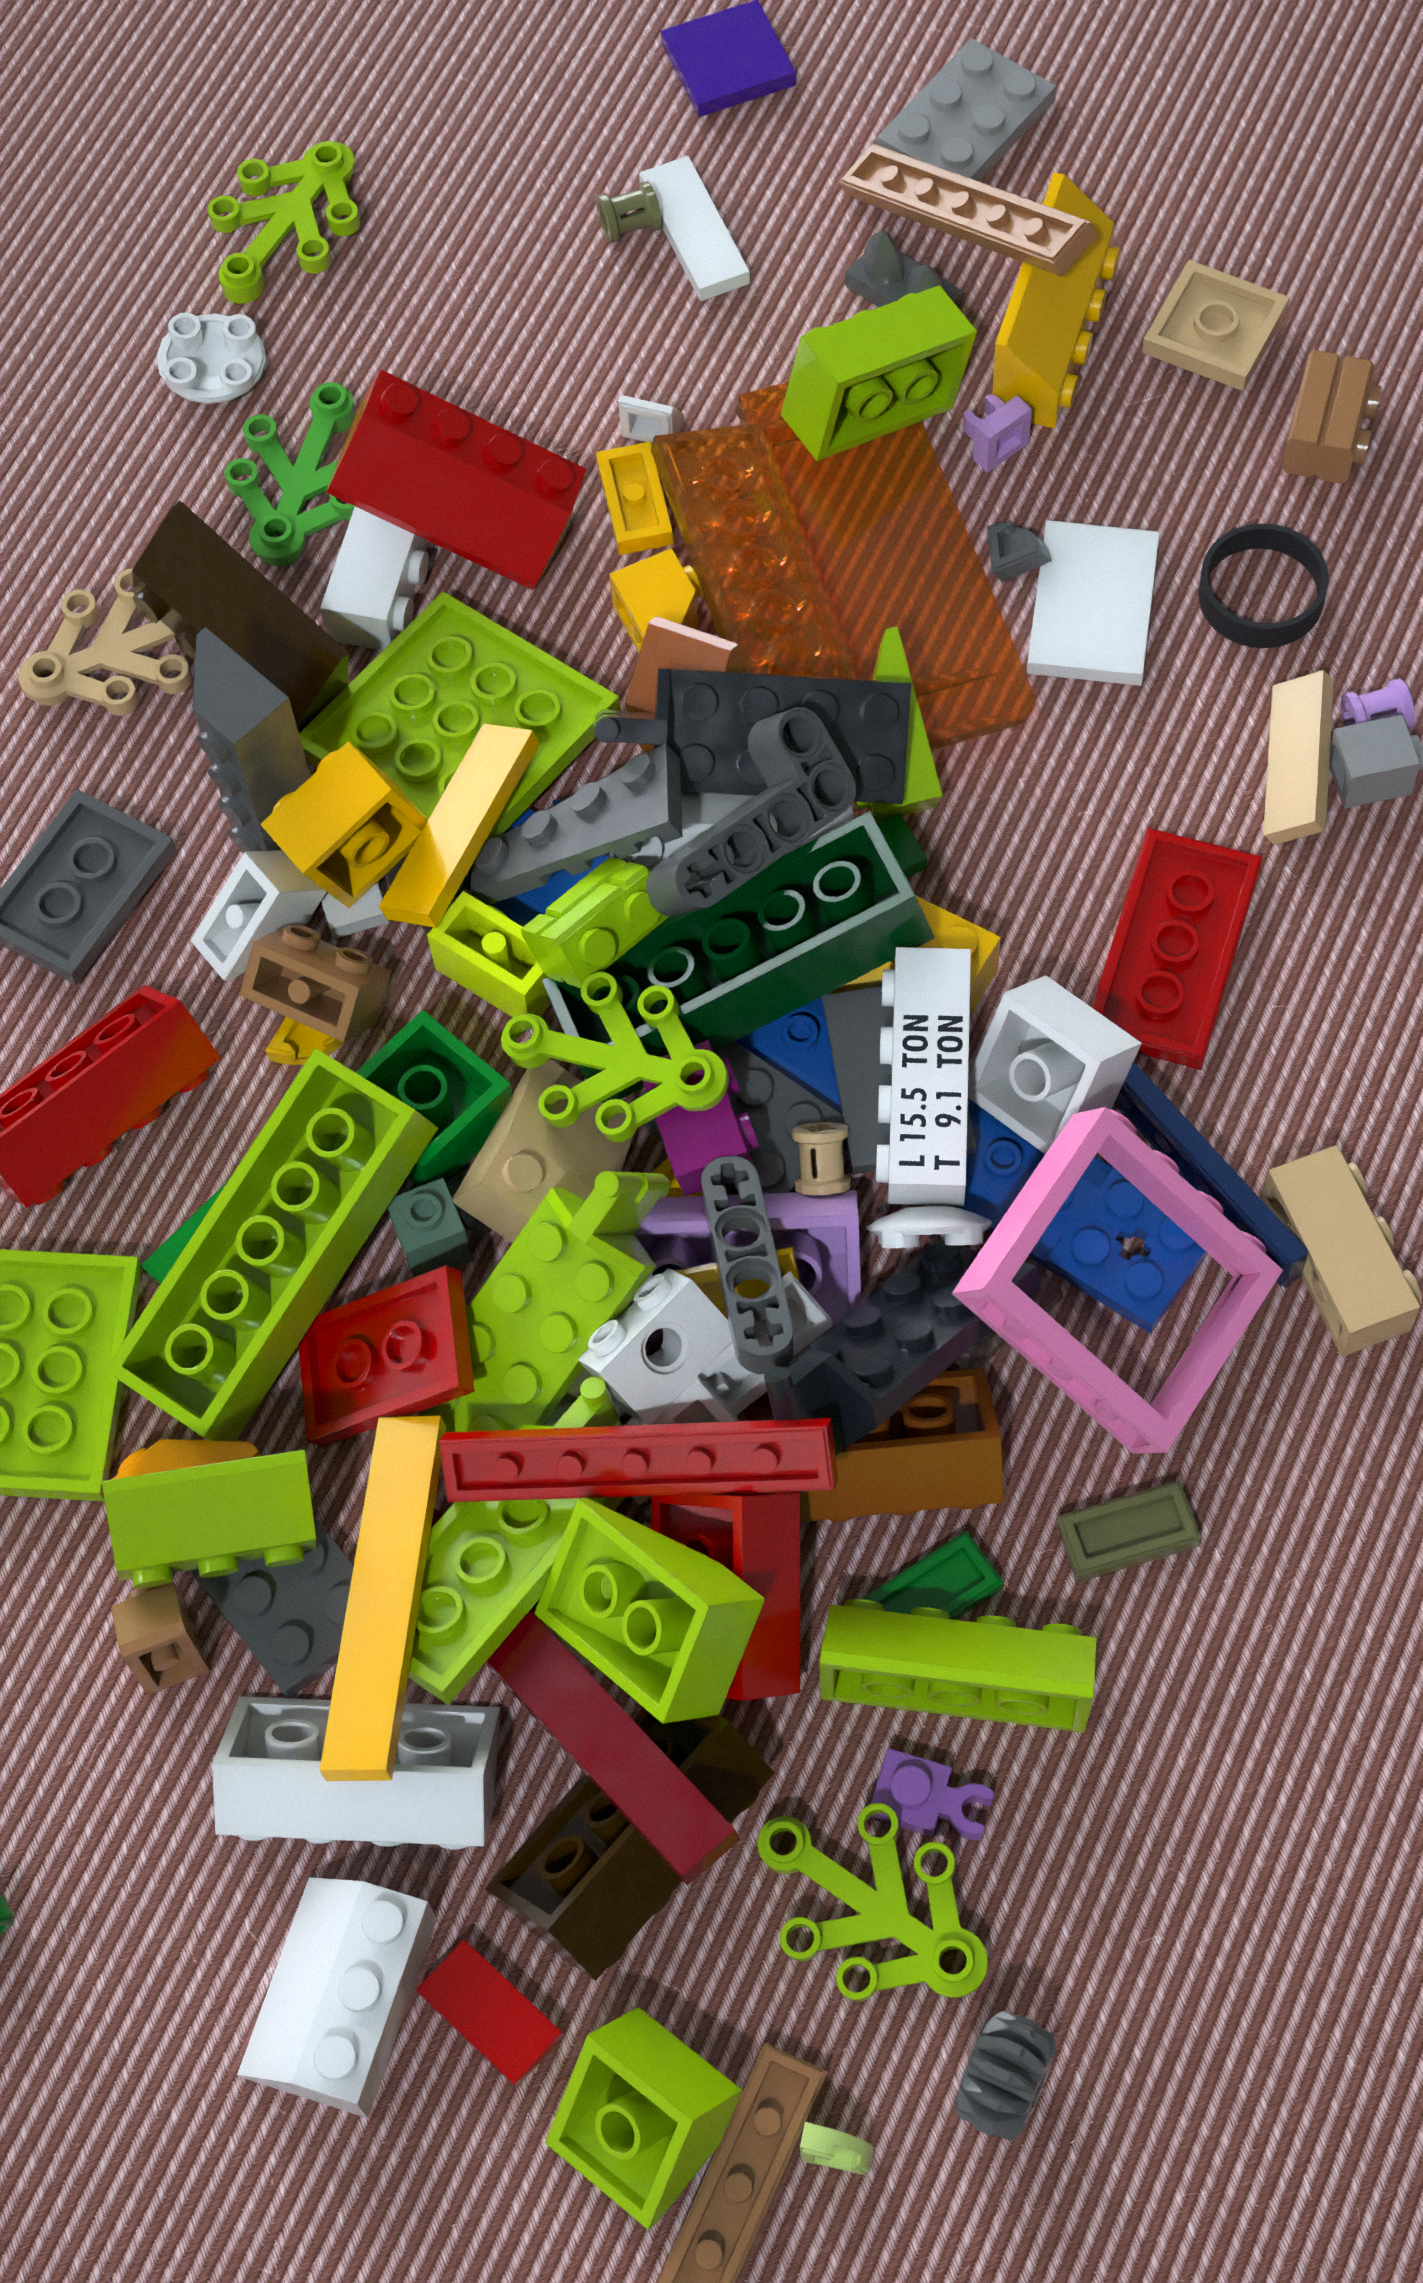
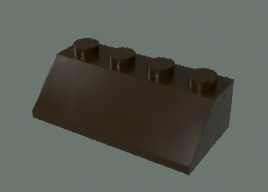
M179 500L174 504L132 570L133 601L148 620L153 623H158L161 620L175 633L174 638L179 647L193 660H195L196 635L205 627L289 697L298 733H300L348 686L349 652L182 501Z
M644 1708L634 1719L635 1723L730 1824L741 1812L748 1809L756 1801L762 1787L775 1773L731 1722L718 1715L663 1724ZM585 1774L488 1884L485 1890L562 1959L596 1981L608 1967L614 1965L622 1957L627 1944L651 1916L666 1906L672 1892L682 1880Z

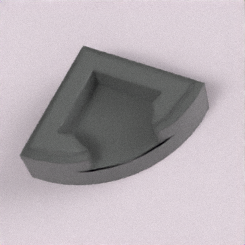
M1009 522L987 526L992 574L1001 582H1005L1052 561L1047 546L1032 531L1014 526Z

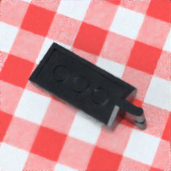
M658 667L655 713L604 709L595 716L594 732L597 739L606 743L653 744V750L666 743L680 758L682 792L757 796L769 787L753 762L748 750V736L751 728L760 720L794 707H805L813 711L822 721L850 769L856 783L854 802L903 804L911 683ZM783 731V739L790 749L788 736ZM814 784L815 795L820 799L819 790Z
M936 1241L933 1245L925 1248L921 1255L899 1273L886 1280L882 1287L860 1305L847 1312L843 1319L821 1337L808 1344L786 1367H775L768 1370L764 1374V1380L774 1420L831 1418L835 1455L878 1428L992 1330L952 1294L979 1251L958 1247L957 1245H945V1242ZM1024 1262L1012 1279V1282L1029 1297L1041 1288L1037 1265Z

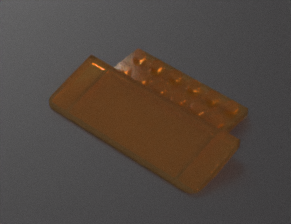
M788 381L739 395L735 408L741 424L739 426L654 436L651 453L718 636L739 644L748 673L873 680L879 647L885 630L898 626L931 751L1016 727L1029 718L1035 706L1034 692L922 421L816 461L781 416Z

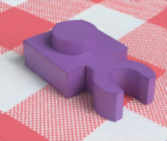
M887 1748L871 1804L882 1803L892 1808L901 1828L933 1837L938 1819L949 1822L954 1832L960 1837L975 1841L982 1840L985 1825L967 1820L962 1813V1809L965 1805L972 1802L991 1807L994 1792L990 1788L977 1783L966 1784L959 1789L950 1787L948 1784L952 1774V1767ZM874 1814L870 1817L871 1819L891 1824L889 1817L884 1814Z

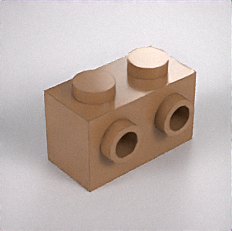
M290 924L253 942L239 996L339 1041L346 1042L376 1025L391 971L372 963V957L361 950L348 947L338 948L320 940V934L315 930L302 925Z

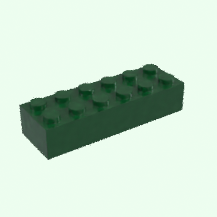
M869 811L782 856L716 904L677 917L669 916L603 972L612 975L620 986L623 993L621 1003L647 1054L658 1057L669 1054L658 1028L651 1027L646 1023L637 1006L641 993L654 985L668 988L679 1004L678 1017L692 1044L696 1045L708 1040L714 1052L894 960L896 957V947L917 948L933 940L935 936L913 890ZM549 977L542 980L565 1034L615 1046L599 1014L592 1012L583 1000L581 988L569 985L565 981L560 982L550 979ZM604 986L596 990L593 1000L599 1001L606 998L610 993L611 987ZM656 1001L650 1007L649 1013H661L667 1007L668 1001ZM578 1065L586 1079L602 1071ZM643 1080L607 1098L602 1103L611 1099L621 1100L644 1088Z

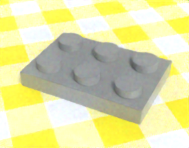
M971 38L877 136L876 145L980 182L1055 102L1056 85Z

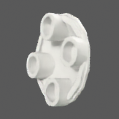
M180 313L169 321V332L161 341L157 353L159 375L171 391L186 400L205 404L227 402L247 393L261 378L266 363L264 344L256 333L255 323L248 316L242 314L226 316L216 313L195 316L191 313Z
M919 1206L905 1208L884 1216L866 1226V1230H869L870 1234L878 1235V1244H881V1248L920 1246L919 1235L940 1234V1239L945 1241V1245L983 1244V1230L989 1229L993 1223L992 1220L979 1214L953 1206Z

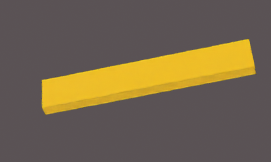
M441 1415L378 1418L320 1764V1772L326 1781L393 1780L441 1466L439 1440L446 1432V1426Z

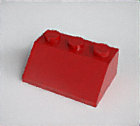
M800 1492L651 1496L652 1530L721 1563L765 1598L726 1699L746 1701L801 1693Z

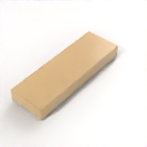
M1324 670L1272 686L1263 836L1273 845L1326 831L1334 679Z

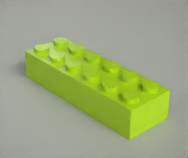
M315 1048L105 1371L202 1437L211 1441H236L433 1138L438 1127L415 1109Z

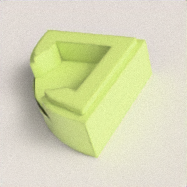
M805 2122L800 2143V2154L803 2162L865 2175V2172L870 2173L874 2147L870 2143L835 2129Z

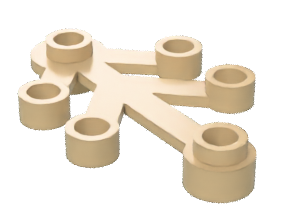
M127 569L118 574L114 582L118 597L91 647L76 653L74 651L84 629L91 627L98 620L99 609L94 596L89 591L78 589L65 595L61 603L65 618L49 649L31 655L24 661L19 670V684L28 698L44 706H54L72 696L105 706L111 714L122 716L131 713L138 705L139 698L132 680L125 676H113L105 682H101L84 676L85 674L103 668L159 685L160 689L168 694H179L190 686L192 675L187 661L182 656L169 654L157 660L138 654L175 639V633L161 620L158 623L151 622L128 631L139 610L133 601L134 592L125 591L133 585V569ZM78 606H88L84 612H72ZM170 671H181V674L175 678H165V675ZM54 672L52 675L48 677H41L44 674ZM123 691L128 693L120 700L111 699L117 692Z

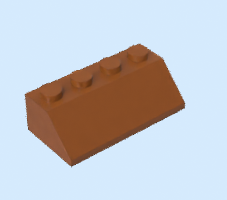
M985 1368L942 1372L878 1428L844 1448L836 1455L839 1481L835 1490H815L800 1493V1522L817 1520L842 1522L859 1516L890 1513L904 1516L921 1510L952 1507L975 1509L984 1504L1004 1503L1001 1435ZM765 1392L737 1415L738 1421L774 1420L768 1392Z

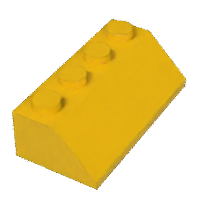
M1053 172L1043 205L1090 221L1097 236L1062 277L1024 262L1022 263L995 343L992 394L999 397L1004 404L1018 395L1032 409V424L1055 429L1062 407L1071 409L1079 383V376L1073 373L1076 364L1085 366L1088 361L1093 340V332H1088L1090 321L1099 323L1102 318L1107 290L1101 288L1104 279L1114 280L1121 248L1112 246L1114 222L1065 174Z

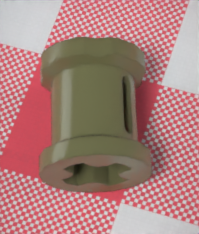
M649 181L640 183L638 190L610 198L605 193L596 196L599 221L609 244L617 242L621 234L649 227L652 231L662 228L660 207ZM638 209L636 212L620 216L621 213Z

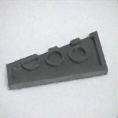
M664 743L647 754L634 756L622 768L603 779L583 785L573 796L550 809L534 813L525 823L506 834L488 839L484 842L471 866V893L479 901L486 905H491L545 886L553 872L565 869L573 876L590 870L595 857L613 851L621 859L640 852L643 840L659 836L664 843L683 837L680 758Z

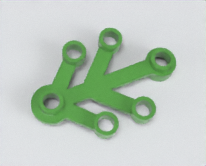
M324 383L317 387L311 396L309 405L313 421L294 466L279 444V434L273 418L263 414L254 415L243 426L247 446L253 452L259 453L282 491V496L276 510H274L260 489V475L257 465L252 460L246 458L235 459L225 468V478L229 491L241 498L255 521L249 533L251 548L257 557L269 565L286 566L293 563L300 556L307 536L341 520L351 519L355 506L342 504L340 499L330 495V502L301 513L306 500L326 492L338 460L319 469L332 435L349 429L356 415L352 394L338 383ZM260 431L269 432L262 437L254 436V434ZM241 475H250V477L244 481L235 480L237 477ZM277 534H283L279 537H272Z

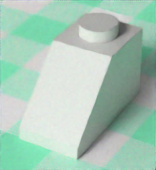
M283 850L245 852L190 941L224 981L233 980L246 971L255 940L286 925L297 924L305 926L326 894V891L306 877Z

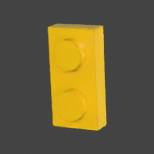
M651 442L596 452L597 467L618 555L674 545L673 531Z

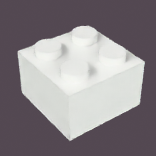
M1043 976L1004 992L969 1073L968 1098L1046 1154L1072 1114L1103 1107L1112 1109L1142 1043L1051 978Z

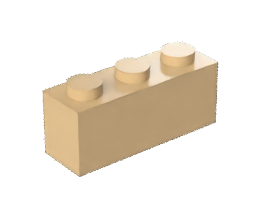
M1338 1145L1268 1170L1262 1198L1267 1207L1309 1251L1301 1277L1341 1357L1410 1332L1422 1304V1295L1413 1274L1409 1270H1401L1392 1252L1394 1250V1240L1388 1224L1382 1216L1374 1217L1365 1200L1367 1189L1359 1168L1353 1162L1347 1164Z

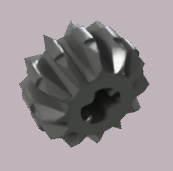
M1000 2011L986 2023L983 2033L978 2038L975 2049L968 2060V2065L960 2081L961 2086L956 2096L958 2117L973 2124L974 2129L991 2137L995 2134L1012 2141L1026 2128L1031 2114L1034 2113L1037 2101L1043 2092L1044 2084L1056 2054L1054 2034L1039 2028V2023L1021 2015L1015 2017L1004 2011Z

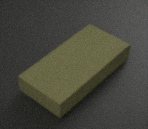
M1180 1480L1056 1516L1055 1524L1076 1583L1200 1547L1202 1541Z

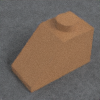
M174 1582L164 1586L136 1588L126 1596V1601L111 1606L118 1647L122 1658L148 1696L210 1671L186 1602Z

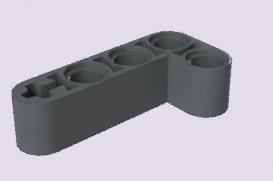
M794 707L760 720L751 728L748 736V750L769 788L655 866L649 873L646 882V892L648 893L650 904L657 912L665 916L677 917L716 904L843 814L853 804L856 796V783L853 775L824 724L813 711L805 707ZM783 731L788 736L790 749L783 739ZM814 784L817 786L819 790L820 801L815 795ZM770 813L777 822V832L773 829L770 822ZM726 843L731 847L734 854L733 864L728 859ZM695 872L701 878L685 886V883L691 878L690 873Z

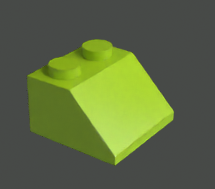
M637 2007L587 2035L545 2144L646 2229H650L658 2223L718 2148L743 2090L641 2008Z

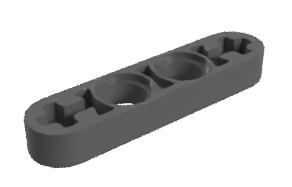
M723 1156L714 1159L706 1165L702 1172L703 1206L736 1358L739 1364L747 1371L765 1374L772 1368L786 1367L790 1363L794 1355L793 1325L758 1172L755 1166L747 1159L738 1156ZM734 1183L735 1188L739 1192V1205L728 1207L727 1193L723 1184ZM738 1228L752 1230L759 1236L757 1241L746 1247L732 1246L724 1240V1237L730 1231ZM748 1279H759L770 1286L769 1291L758 1298L740 1296L735 1291V1288L742 1281ZM766 1319L767 1334L770 1342L773 1343L772 1346L760 1347V1343L755 1336V1322Z

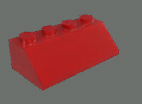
M380 369L359 405L326 493L533 590L572 513L587 469Z
M143 985L0 1094V1186L12 1199L25 1208H28L33 1203L41 1205L48 1202L62 1191L65 1186L64 1179L82 1165L90 1167L102 1161L111 1153L114 1148L112 1142L130 1128L137 1130L145 1127L162 1112L160 1105L178 1091L185 1093L196 1088L207 1079L210 1074L208 1068L220 1060L221 1057L181 1000Z

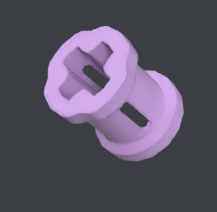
M1400 678L1389 681L1387 688L1359 696L1353 691L1341 695L1340 710L1344 727L1403 714L1408 730L1414 728L1415 710L1413 700L1407 685Z

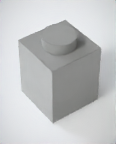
M1403 714L1334 729L1330 744L1329 768L1343 808L1346 809L1412 795L1418 771L1423 770V747L1417 735L1410 736Z

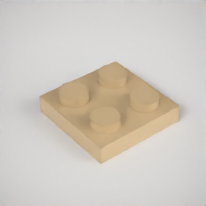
M1188 260L1143 339L1142 353L1244 391L1288 311L1290 297Z

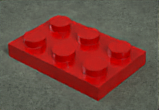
M446 1265L317 1315L298 1344L307 1442L325 1447L377 1428L379 1417H407L475 1392L462 1272Z

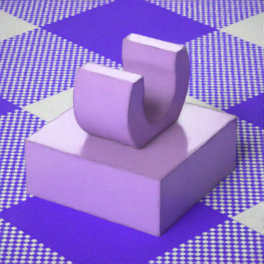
M993 394L986 396L985 412L988 416L984 419L976 417L969 409L963 412L964 432L974 439L973 460L987 473L1030 442L1032 409L1018 395L1005 404L999 397Z

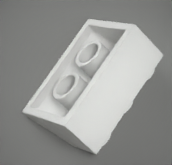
M309 1877L237 2075L253 2082L369 2118L437 1921L429 1902L364 1881Z

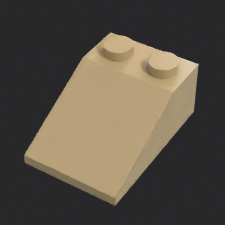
M550 1059L540 1067L525 1071L451 1202L513 1243L552 1187H563L586 1201L595 1188L596 1177L601 1172H621L633 1136L624 1142H612L602 1134L595 1122L596 1112L603 1104L602 1102L580 1113L578 1119L568 1127L557 1128L550 1125L539 1111L538 1102L541 1094L553 1085H564L570 1089L582 1082ZM557 1100L551 1107V1114L563 1112L567 1108L569 1100ZM618 1113L613 1115L608 1121L607 1127L614 1129L621 1126L625 1121L626 1114Z

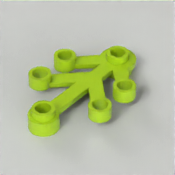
M335 141L320 142L310 147L301 160L270 167L260 159L246 160L238 167L237 175L241 190L249 196L263 195L270 187L297 182L299 184L292 192L244 203H238L234 197L227 195L218 196L209 203L208 214L211 226L220 233H230L242 225L270 219L244 253L231 254L223 261L218 275L222 292L229 301L237 304H246L253 302L261 296L265 288L261 268L294 226L299 239L297 255L300 267L305 272L316 274L325 271L330 266L331 255L329 245L324 238L320 237L311 205L321 192L326 193L329 202L326 216L332 233L338 236H349L359 229L360 217L358 207L352 200H349L346 186L351 181L355 170L354 155L346 145ZM252 176H260L257 179H249ZM225 212L231 213L227 216H219L220 214ZM343 215L349 216L346 219H337L338 217ZM314 252L321 253L315 257H308L309 254Z
M596 972L589 975L581 986V996L590 1010L599 1014L615 1046L552 1031L541 1017L530 1013L517 1015L510 1019L502 1032L501 1043L503 1049L512 1061L522 1068H537L545 1064L550 1058L602 1070L600 1073L570 1089L564 1085H553L541 1094L538 1102L539 1111L550 1125L557 1128H565L572 1125L578 1119L580 1113L640 1080L659 1084L658 1087L630 1104L620 1099H611L604 1102L598 1108L595 1116L596 1125L602 1134L612 1142H624L630 1139L638 1127L676 1106H680L688 1111L711 1109L722 1100L728 1087L729 1076L725 1064L715 1053L709 1050L694 1048L678 1017L679 1004L668 988L661 985H654L645 989L638 998L637 1006L646 1023L651 1027L658 1028L672 1060L647 1054L621 1003L623 998L622 990L614 977L606 972ZM604 986L611 987L610 993L606 998L599 1001L593 1000L596 990ZM656 1001H668L667 1007L661 1013H649L650 1007ZM533 1029V1035L528 1041L516 1043L517 1038L524 1031ZM699 1070L705 1071L701 1082L696 1085L686 1084L687 1078L692 1073ZM557 1100H569L568 1106L563 1112L551 1114V1107ZM618 1113L626 1114L625 1121L621 1126L614 1129L607 1127L608 1121L613 1115Z
M882 1803L870 1804L860 1812L857 1821L858 1831L862 1839L869 1845L877 1891L814 1848L810 1832L798 1819L790 1816H779L771 1819L762 1827L757 1841L758 1851L762 1860L771 1870L780 1874H792L800 1871L860 1914L817 1923L805 1917H796L789 1920L781 1929L780 1944L784 1952L791 1959L805 1962L816 1957L820 1951L895 1938L916 1953V1955L874 1965L861 1957H852L845 1960L837 1970L836 1983L841 1993L847 1999L861 2002L871 1998L876 1991L924 1982L941 1996L960 1998L973 1993L983 1983L988 1970L987 1952L981 1940L974 1933L960 1926L951 1879L955 1873L956 1863L953 1853L946 1845L939 1842L926 1843L917 1850L914 1857L916 1874L923 1883L927 1884L933 1923L932 1930L909 1914L895 1842L899 1833V1821L895 1812L889 1806ZM874 1814H884L891 1820L889 1832L882 1837H873L866 1831L867 1820ZM782 1831L793 1833L797 1839L795 1849L787 1855H779L772 1849L773 1838ZM932 1852L941 1853L948 1860L946 1871L935 1877L927 1875L922 1870L923 1859ZM799 1927L810 1929L814 1935L812 1946L804 1952H796L789 1945L791 1932ZM949 1949H958L966 1956V1966L958 1974H948L940 1966L941 1956ZM854 1967H863L870 1973V1983L861 1992H852L845 1985V1976Z

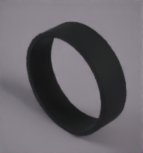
M1274 524L1245 525L1221 536L1205 555L1198 589L1199 604L1208 623L1219 634L1235 643L1254 648L1284 646L1302 638L1318 622L1324 607L1328 588V568L1318 548L1302 534L1287 527ZM1249 549H1269L1284 553L1300 562L1313 577L1318 597L1305 612L1293 619L1279 623H1256L1239 618L1227 611L1214 597L1209 586L1208 577L1219 562L1234 553Z

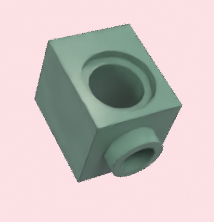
M444 1178L394 1196L387 1207L394 1231L413 1278L445 1265L455 1268L473 1261L465 1229L454 1203L451 1202L452 1198Z

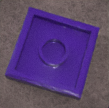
M758 0L743 3L661 30V44L698 117L796 86V72Z

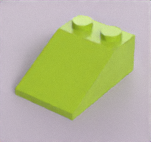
M588 1498L577 1499L534 1614L661 1723L665 1724L719 1715L765 1598L721 1563Z

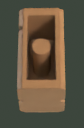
M1319 350L1309 352L1286 441L1282 469H1284L1285 473L1305 477L1316 475L1320 480L1344 484L1349 480L1352 463L1364 465L1371 431L1361 429L1363 418L1375 419L1382 386L1371 384L1375 365L1371 360L1350 356L1341 359L1339 354Z

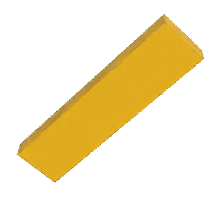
M490 724L482 725L379 905L387 920L437 928L540 745L533 730Z

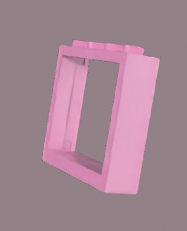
M1107 1107L1072 1114L952 1294L1133 1454L1167 1453L1281 1275L1283 1269L1266 1255L1267 1249L1259 1239L1247 1232L1240 1231L1222 1214L1223 1208L1217 1200L1204 1192L1197 1191L1178 1174L1179 1167L1170 1157L1159 1151L1152 1150L1134 1133L1135 1128L1124 1115ZM1097 1152L1233 1276L1151 1405L1012 1282V1279Z

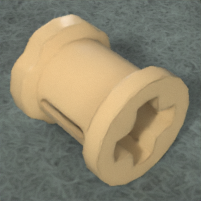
M817 1122L793 1127L792 1139L799 1142L801 1176L795 1180L796 1192H800L803 1195H830L850 1190L851 1178L844 1175L842 1140L848 1137V1126L846 1124Z

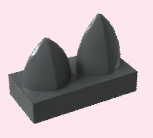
M880 231L872 235L865 245L864 254L845 272V286L878 308L898 301L909 293L917 294L938 285L942 287L959 309L964 306V292L938 276L931 266L921 265L900 252L887 231Z

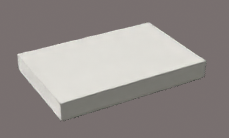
M1046 520L1043 542L1049 550L1052 561L1040 566L1026 674L1142 685L1159 532Z

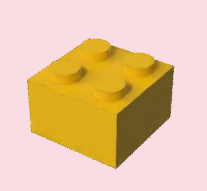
M348 741L339 750L325 756L318 764L316 772L295 792L283 796L275 804L272 814L260 825L306 877L349 909L411 851L428 819L387 774Z

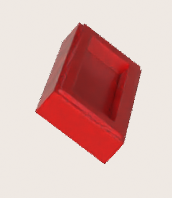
M464 1939L416 1989L418 1995L515 2088L527 2078L564 2037L562 2031Z

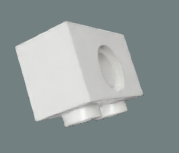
M669 1268L663 1274H656L647 1279L635 1292L633 1298L635 1302L617 1320L608 1321L599 1327L588 1341L589 1348L578 1359L593 1377H600L605 1381L609 1394L628 1414L646 1425H651L732 1342L727 1318L691 1279ZM662 1328L663 1342L660 1348L655 1353L647 1356L645 1346L648 1337L657 1329Z

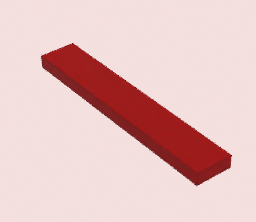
M831 1418L445 1432L439 1440L448 1502L835 1490L839 1481Z

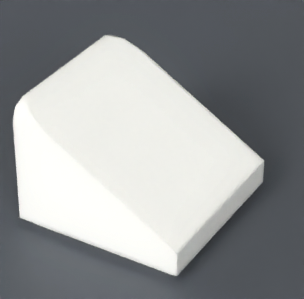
M620 395L618 407L621 436L674 448L684 423V414L672 406Z

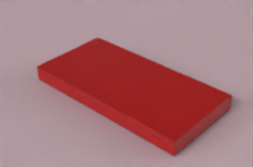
M1147 828L1092 1005L1094 1010L1142 1043L1138 1054L1202 1070L1261 870L1262 856Z

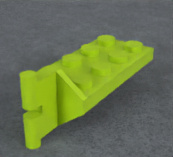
M604 1171L596 1177L595 1188L586 1201L563 1187H552L466 1310L475 1392L420 1411L419 1413L422 1416L441 1415L446 1426V1432L518 1430L523 1424L543 1426L584 1369V1366L578 1359L589 1348L588 1341L590 1337L603 1324L611 1320H617L623 1314L634 1298L637 1289L647 1280L656 1267L634 1234L656 1202L668 1194L670 1190L669 1179L661 1173Z
M589 1377L580 1386L581 1395L553 1427L523 1424L518 1430L622 1426L618 1419V1414L605 1381L600 1377ZM626 1497L588 1499L615 1511ZM581 1498L453 1503L430 1531L408 1675L409 1679L448 1705L455 1699L540 1599L577 1499Z

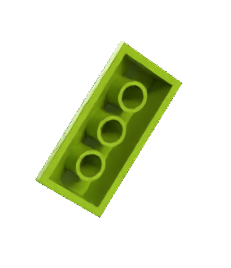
M851 1599L845 1602V1606L830 1604L819 1662L821 1699L1085 1733L1094 1694L1096 1637L1082 1636L1081 1629L1066 1624H1047L1043 1626L1041 1631L1017 1628L1015 1621L1001 1616H980L976 1619V1622L952 1620L948 1612L936 1608L918 1607L911 1609L910 1614L884 1611V1606L875 1601Z

